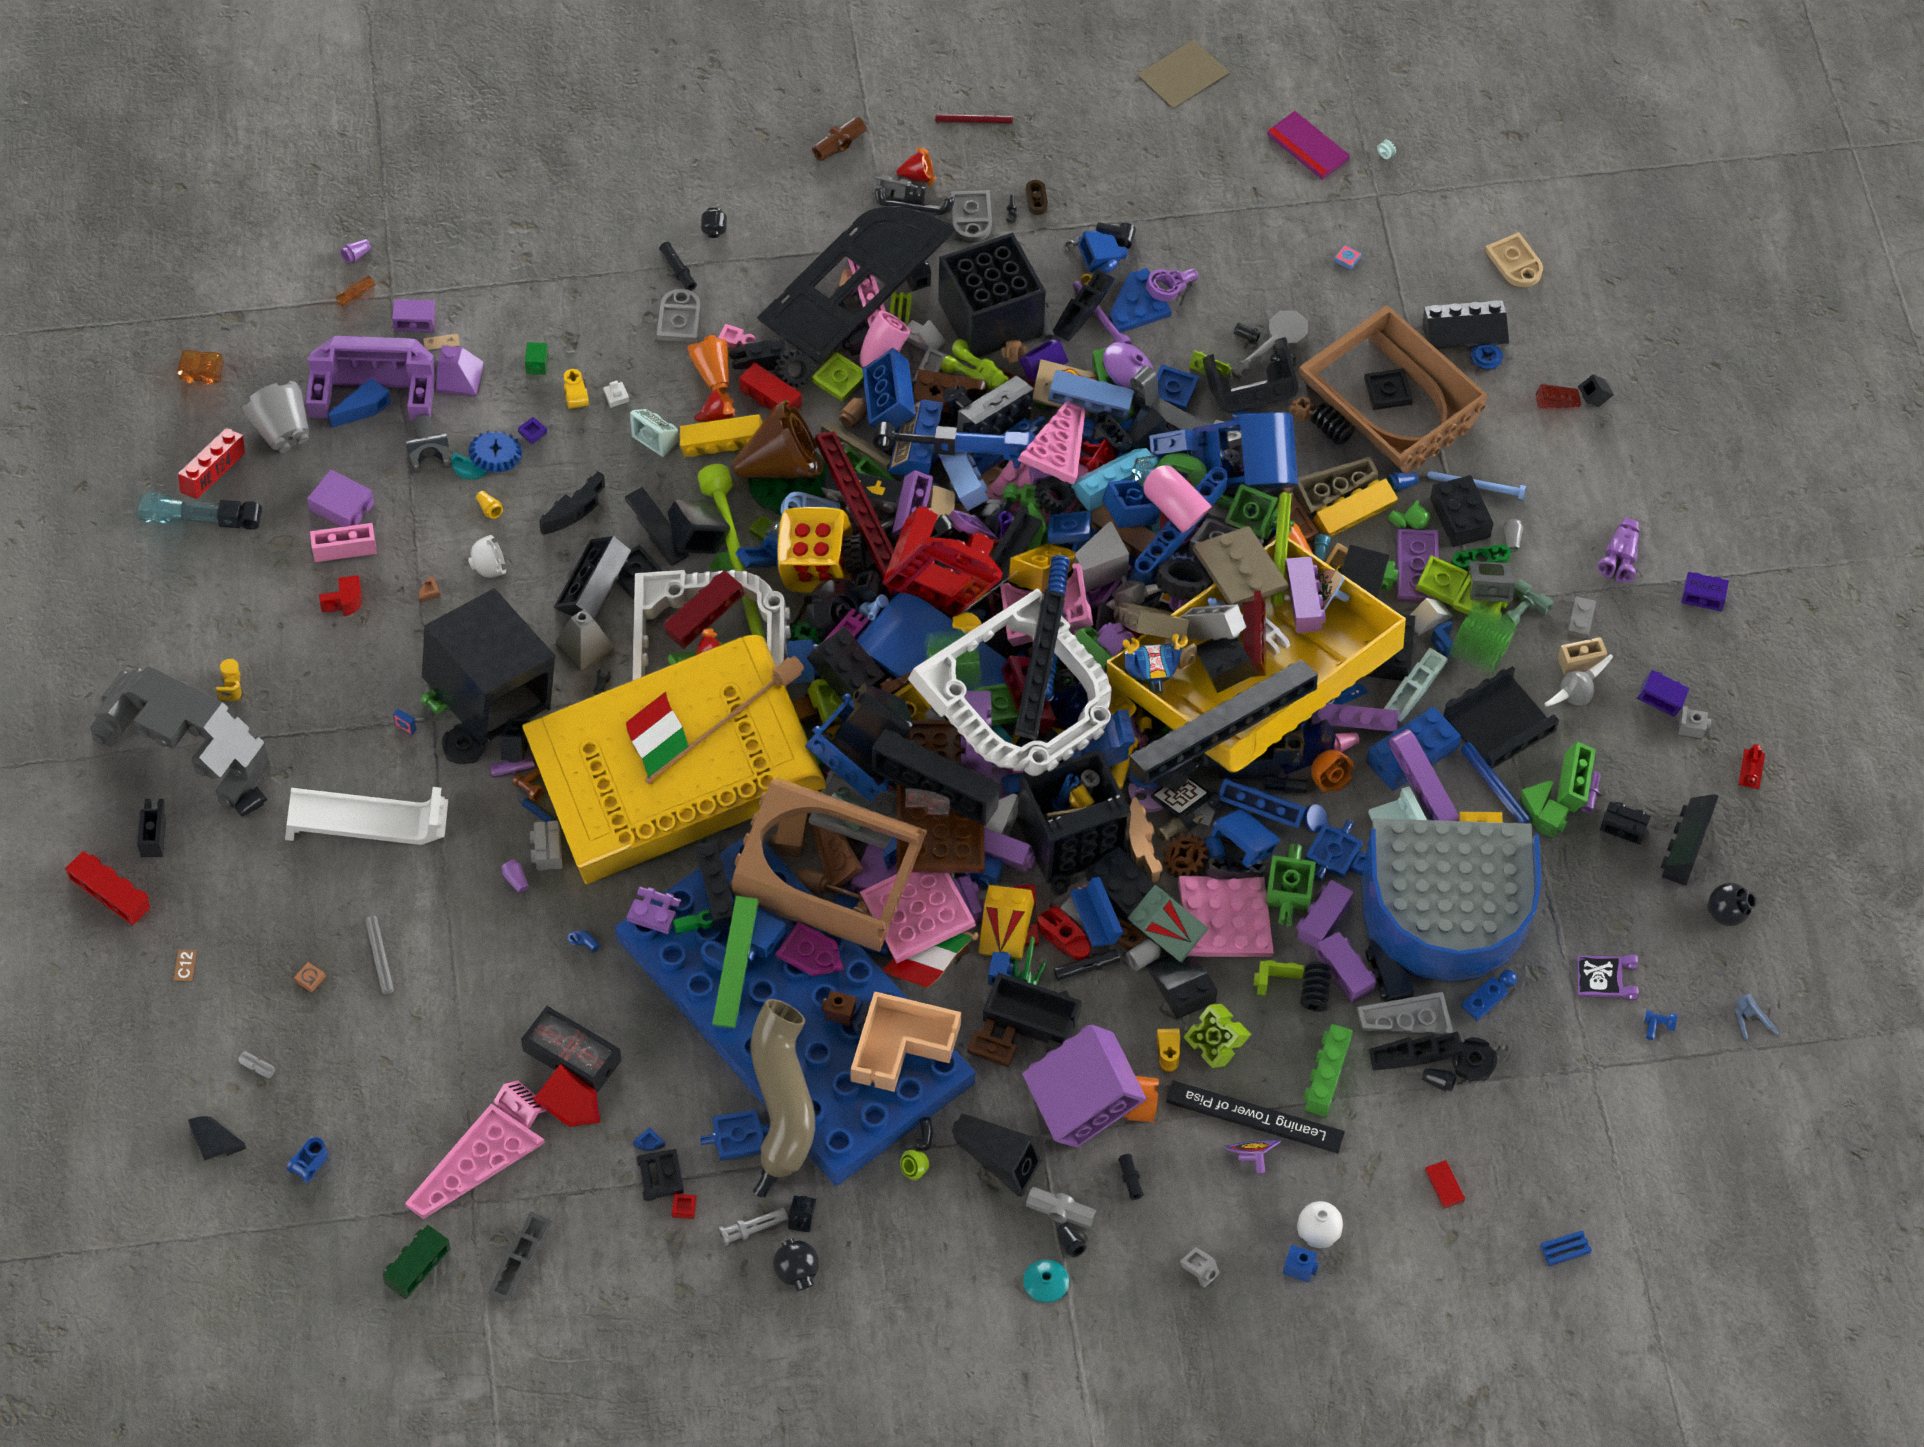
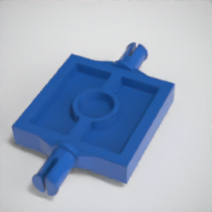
M1346 820L1342 829L1334 828L1324 823L1305 856V860L1316 862L1315 865L1318 867L1314 875L1316 880L1318 878V881H1322L1326 872H1331L1341 878L1345 877L1363 845V841L1349 833L1354 826L1353 821Z
M757 1109L714 1116L712 1117L713 1134L700 1136L701 1146L715 1144L718 1149L719 1159L722 1161L761 1154L760 1146L763 1143L764 1135L768 1134L770 1125L762 1126L758 1119Z

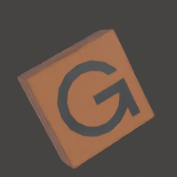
M307 962L294 977V981L312 993L326 975L323 971Z

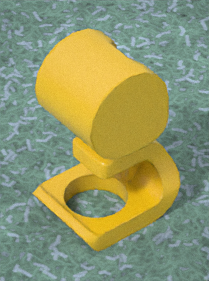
M226 659L220 664L225 687H215L220 701H236L242 695L239 683L241 677L239 665L234 659ZM221 692H227V693H229V694H231V695L225 696V695H222V694H220V693H221Z

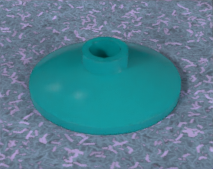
M1044 1259L1032 1263L1027 1268L1023 1284L1031 1298L1039 1302L1050 1303L1059 1300L1065 1295L1069 1287V1276L1061 1264L1053 1260ZM1044 1275H1048L1051 1278L1049 1280H1044L1042 1277Z

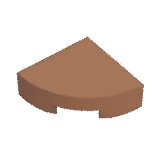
M434 577L428 578L419 590L420 603L440 597Z

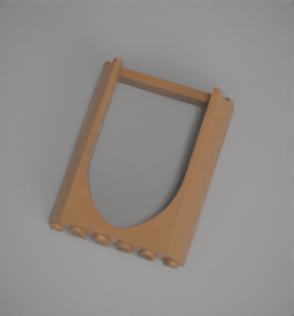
M1388 305L1299 367L1301 379L1404 473H1409L1414 468L1421 467L1429 457L1436 456L1440 449L1451 445L1458 436L1465 435L1479 414L1487 406L1485 402L1488 395ZM1368 338L1401 369L1404 368L1405 373L1430 395L1439 411L1441 425L1424 437H1406L1387 432L1370 422L1318 373Z
M781 778L773 779L767 792L763 793L760 798L759 805L761 807L759 812L753 815L751 821L753 827L750 834L747 833L744 837L743 845L745 847L742 854L738 853L736 857V869L729 886V891L732 892V899L735 900L736 896L756 898L759 900V909L795 922L799 921L809 927L880 952L927 830ZM802 813H823L909 842V846L879 920L801 892L783 882L772 871L765 859L762 845L763 835L772 826L788 817Z

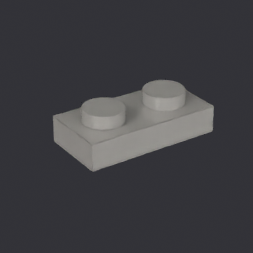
M1576 596L1567 635L1588 639L1596 601Z

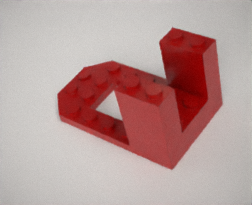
M919 506L905 520L882 584L901 593L917 596L939 611L952 617L958 616L988 592L1002 577V571L994 560L989 557L994 541L983 533H974L965 543L960 540L930 537L938 514L928 507ZM937 560L953 568V570L946 567L943 568L937 565L934 561Z

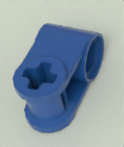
M319 1137L308 1139L299 1152L289 1161L287 1171L296 1173L302 1177V1181L305 1183L309 1182L328 1158L324 1141ZM316 1148L321 1149L318 1153H311Z

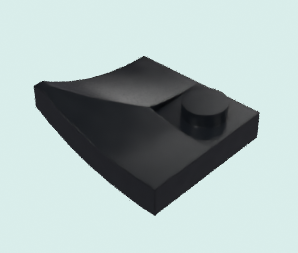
M988 499L970 509L969 514H975L999 539L1001 533L999 514L1007 511L1008 515L1012 501Z

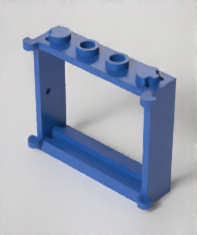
M845 694L842 697L845 701L822 727L816 726L812 730L815 734L805 747L871 803L881 790L884 793L888 790L887 783L890 780L886 778L879 785L821 735L837 716L845 722L854 711L855 706L851 695Z

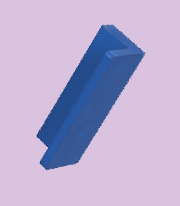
M1100 877L1092 878L1086 888L1074 889L1070 892V895L1091 945L1097 947L1116 944L1123 933Z

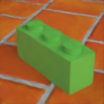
M1576 742L1564 753L1556 800L1557 803L1569 808V811L1573 813L1588 800L1596 749L1580 742Z

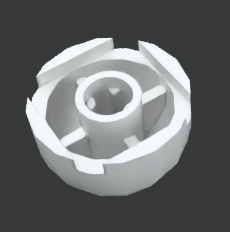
M492 535L479 539L473 545L471 558L468 559L472 570L476 569L480 575L488 578L498 577L506 573V569L502 570L501 564H505L502 551L497 542H492L491 539L494 538Z
M1323 1201L1312 1202L1305 1206L1299 1215L1297 1224L1298 1234L1301 1239L1303 1238L1307 1241L1308 1245L1315 1248L1332 1246L1340 1238L1343 1228L1341 1213L1335 1206Z

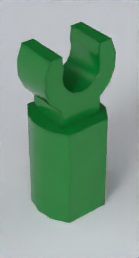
M703 910L696 916L693 914L674 919L673 926L676 935L698 930L699 927L711 928L713 926L712 920H703L710 917L709 910Z

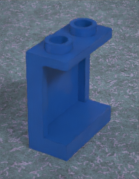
M1243 808L1236 812L1232 811L1223 818H1218L1213 824L1214 829L1210 835L1214 838L1224 834L1245 851L1246 855L1242 864L1247 868L1272 856L1280 842L1276 835Z

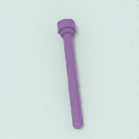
M1078 281L1073 283L1074 289L1079 293L1082 288L1081 283ZM1098 306L1093 313L1112 335L1114 342L1132 345L1129 337L1120 334Z

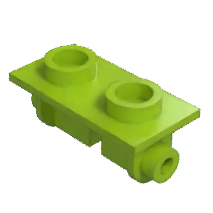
M1194 350L1189 368L1206 375L1202 358L1207 355L1203 354L1202 351ZM1215 360L1218 375L1227 377V374L1230 375L1232 371L1230 364Z

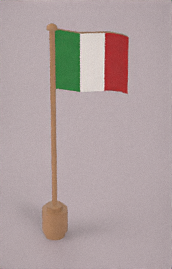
M795 656L785 659L772 670L773 675L771 677L773 681L690 746L688 745L682 725L670 707L667 692L665 691L626 722L630 740L642 758L648 775L645 778L646 783L652 784L653 779L774 684L778 686L782 684L786 687L794 681L804 670L802 663Z
M801 868L797 874V878L802 884L815 894L821 895L823 892L831 889L863 900L859 894L830 885L827 874L809 868ZM964 931L899 963H896L893 958L881 970L886 975L928 989L943 975L956 955L971 940H977L979 935L977 932L973 934Z

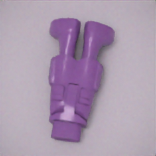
M1624 518L1622 523L1619 524L1614 537L1610 540L1606 549L1608 557L1602 558L1598 564V570L1604 577H1613L1616 570V562L1620 560V567L1615 576L1616 581L1630 582L1635 578L1636 570L1630 564L1636 561L1638 553V521Z

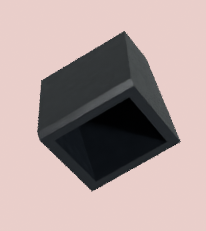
M674 500L667 512L678 552L716 554L731 530L729 524L713 502Z

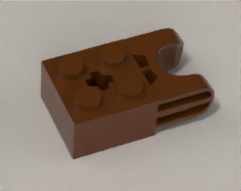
M919 369L913 393L914 404L923 399L943 402L942 421L958 422V416L953 418L950 415L949 406L943 399V392L950 387L959 390V387L963 385L966 388L967 397L983 396L986 393L987 384L978 379Z

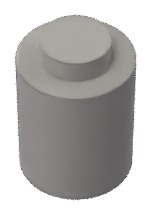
M1147 939L1126 952V958L1131 967L1139 971L1158 959L1161 949L1154 940Z

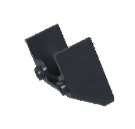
M1286 337L1274 341L1279 361H1274L1267 366L1266 375L1268 380L1231 389L1229 380L1223 375H1218L1214 354L1202 358L1209 388L1223 411L1232 413L1290 399L1297 394L1298 383Z

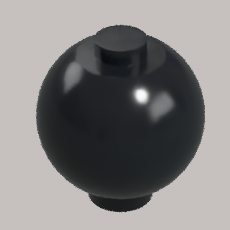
M1724 883L1712 891L1707 908L1711 916L1718 923L1725 926H1736L1743 923L1749 917L1752 909L1756 907V897L1752 892H1748L1739 884Z
M794 1238L782 1242V1247L776 1251L773 1260V1267L777 1277L783 1283L795 1286L797 1291L813 1286L814 1282L812 1279L817 1274L819 1268V1258L815 1249L804 1241H795Z

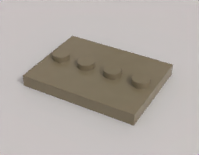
M1249 526L1193 544L1194 553L1229 605L1238 604V606H1241L1243 602L1254 601V591L1260 590L1264 598L1288 589L1287 581Z

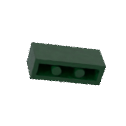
M427 1225L423 1230L420 1229L415 1234L411 1244L403 1247L399 1252L398 1258L393 1263H389L384 1269L383 1279L385 1285L404 1299H407L451 1249L449 1239L430 1225Z

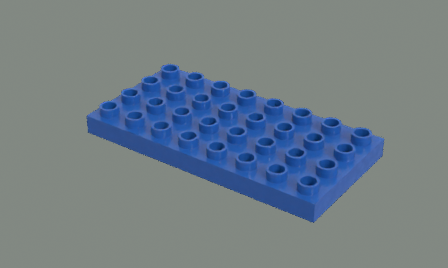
M744 837L720 853L728 887L736 869V857L738 853L742 854L745 847L743 845ZM762 841L764 856L772 871L789 886L813 896L767 844ZM699 868L662 893L665 895L667 893L673 894L675 898L682 900L679 908L674 906L670 908V910L676 912L675 919L693 914L696 916L703 910H709ZM732 899V903H733V907H734V905H735V900ZM653 900L651 903L659 907H662L663 905L662 902H658L655 900ZM757 908V911L785 922L786 935L766 959L755 955L752 962L747 963L736 1028L731 1029L713 1026L712 1024L722 971L706 963L701 957V947L707 941H717L727 947L730 930L715 933L713 926L708 929L699 927L698 930L676 935L672 924L669 933L666 934L628 922L627 918L616 925V939L765 1107L766 1105L751 1058V1036L758 1014L768 999H776L789 1004L803 1015L805 1024L796 1039V1054L815 1112V1134L808 1156L835 1186H838L919 1126L921 1118L931 1117L975 1084L976 1072L955 1049H953L950 1063L906 1053L894 1092L876 1088L873 1082H871V1086L851 1081V1066L861 1034L854 1031L853 1023H851V1026L825 1020L824 1011L821 1010L824 998L829 997L830 991L855 996V1013L863 1001L868 1005L871 1004L874 991L908 999L856 943L812 928L836 941L843 970L811 976L775 956L798 922ZM710 916V917H707V918H704L703 920H704V921L711 920V916Z

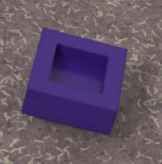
M532 417L518 427V433L529 443L534 444L547 434V428Z

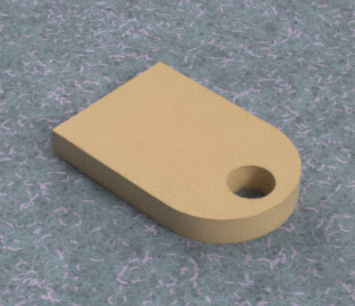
M1519 232L1485 247L1486 254L1510 284L1517 287H1531L1541 279L1543 265ZM1524 274H1529V275H1531L1533 278L1528 279V278H1525L1523 275H1524Z

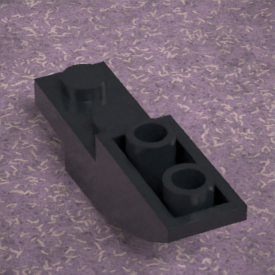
M597 471L593 477L590 476L586 480L585 485L580 490L575 491L572 498L565 494L561 499L556 500L549 512L541 516L539 520L540 532L545 535L564 529L576 523L599 505L598 494L605 488L604 475Z

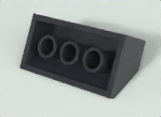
M1503 300L1424 306L1422 326L1427 341L1436 349L1509 344L1507 312Z
M614 536L590 539L554 608L571 616L585 609L595 619L601 611L600 607L604 600L608 598L613 583L619 578L621 568L627 563L631 550Z
M1719 795L1690 798L1688 806L1683 805L1680 817H1683L1682 822L1677 821L1673 834L1677 835L1676 839L1670 840L1667 848L1670 855L1669 857L1664 856L1660 867L1664 869L1662 878L1685 886L1687 885Z

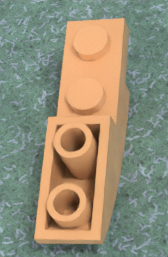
M1132 798L1128 838L1131 859L1138 867L1144 866L1149 879L1155 883L1160 879L1162 866L1160 861L1156 860L1153 855L1154 848L1151 840L1154 828L1151 822H1147L1143 804H1139L1137 798Z

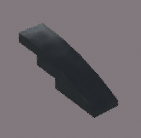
M1096 269L1088 285L1083 284L1075 300L1070 299L1053 329L1054 335L1069 342L1096 310L1115 279Z
M643 487L625 496V501L636 513L637 520L648 532L649 539L671 566L689 557L688 553L678 552L671 525Z
M1456 1031L1440 1037L1432 1034L1415 1040L1411 1037L1371 1048L1369 1049L1372 1069L1384 1070L1440 1061L1463 1055L1464 1050L1461 1035Z

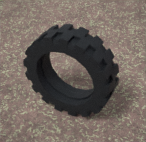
M1171 558L1159 565L1156 583L1157 587L1164 594L1167 593L1169 594L1168 596L1172 598L1177 597L1179 600L1188 599L1190 601L1210 587L1213 580L1200 562L1191 561L1192 559L1187 558L1186 560L1182 558L1173 560ZM1172 576L1189 577L1197 582H1183Z

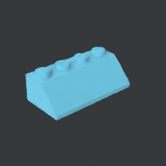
M1147 448L1134 449L1077 478L1069 489L1074 490L1073 494L1088 511H1093L1105 505L1102 500L1108 482L1146 479L1150 472L1155 469L1158 460Z

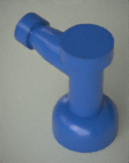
M1647 1010L1644 1023H1649L1646 1039H1655L1658 1023L1666 1025L1668 1030L1675 1031L1678 1014L1670 1013L1669 1016H1664Z

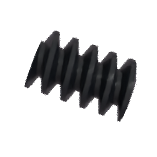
M1322 403L1314 410L1310 421L1316 424L1317 428L1321 429L1324 434H1327V437L1332 439L1334 444H1344L1354 433L1355 427H1349V421L1343 422L1344 417H1338L1339 412L1337 410L1333 411L1331 405L1326 407V404Z
M1311 962L1305 966L1302 996L1300 999V1003L1304 1008L1315 1012L1327 1010L1326 1003L1329 999L1327 995L1330 991L1328 987L1331 984L1329 980L1332 977L1331 973L1328 972L1331 970L1329 965L1321 962Z

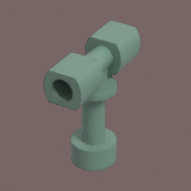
M1520 579L1514 585V594L1520 598L1521 603L1514 610H1507L1503 615L1511 622L1519 623V616L1526 609L1532 610L1535 608L1546 615L1553 608L1554 601L1544 594L1538 596L1532 592V586Z

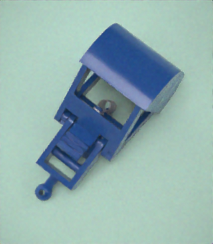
M1289 413L1240 415L1238 420L1193 428V430L1197 431L1199 451L1178 452L1198 458L1205 465L1207 474L1208 470L1210 471L1215 467L1224 468L1227 472L1226 489L1239 488L1240 484L1260 491L1298 486L1293 415ZM1241 432L1245 476L1232 478L1230 463L1238 462L1240 454L1229 449L1228 433ZM1155 456V458L1158 460V462L1161 460V458H1163V457H1156V456ZM1181 474L1185 479H1187V474Z

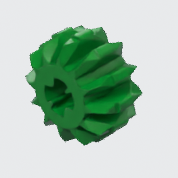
M807 618L804 623L798 620L796 625H791L789 641L812 639L815 640V644L819 645L822 643L816 637L817 630L810 628Z

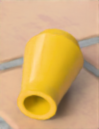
M480 491L476 495V500L487 518L496 519L502 514L503 507L500 501L488 495L485 491Z

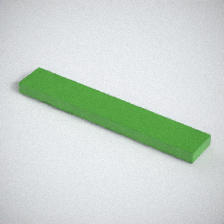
M736 896L712 1023L713 1026L736 1028L759 900L756 898Z

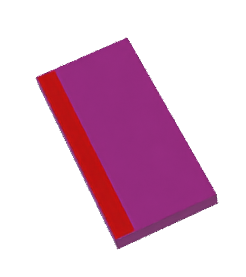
M1293 111L1267 131V135L1322 180L1350 158L1347 152L1296 111Z

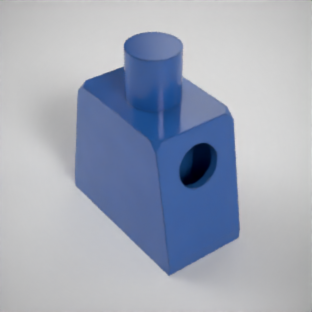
M757 911L748 963L752 962L755 955L766 959L786 935L785 922Z

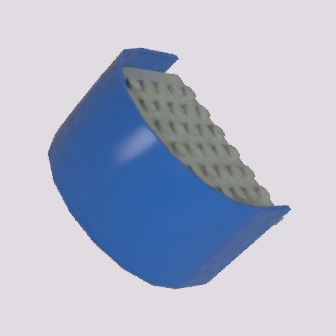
M1373 818V829L1370 832L1361 875L1362 915L1369 940H1374L1389 958L1396 961L1408 973L1426 979L1442 982L1478 979L1504 966L1523 944L1538 905L1541 888L1539 834L1534 835L1532 842L1531 824Z

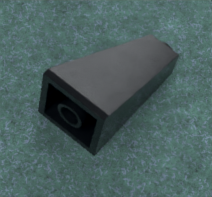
M962 1113L952 1127V1133L957 1144L1017 1196L1021 1197L1042 1161L1032 1136Z

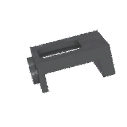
M1469 561L1468 576L1470 575L1471 600L1513 601L1515 583L1511 563Z

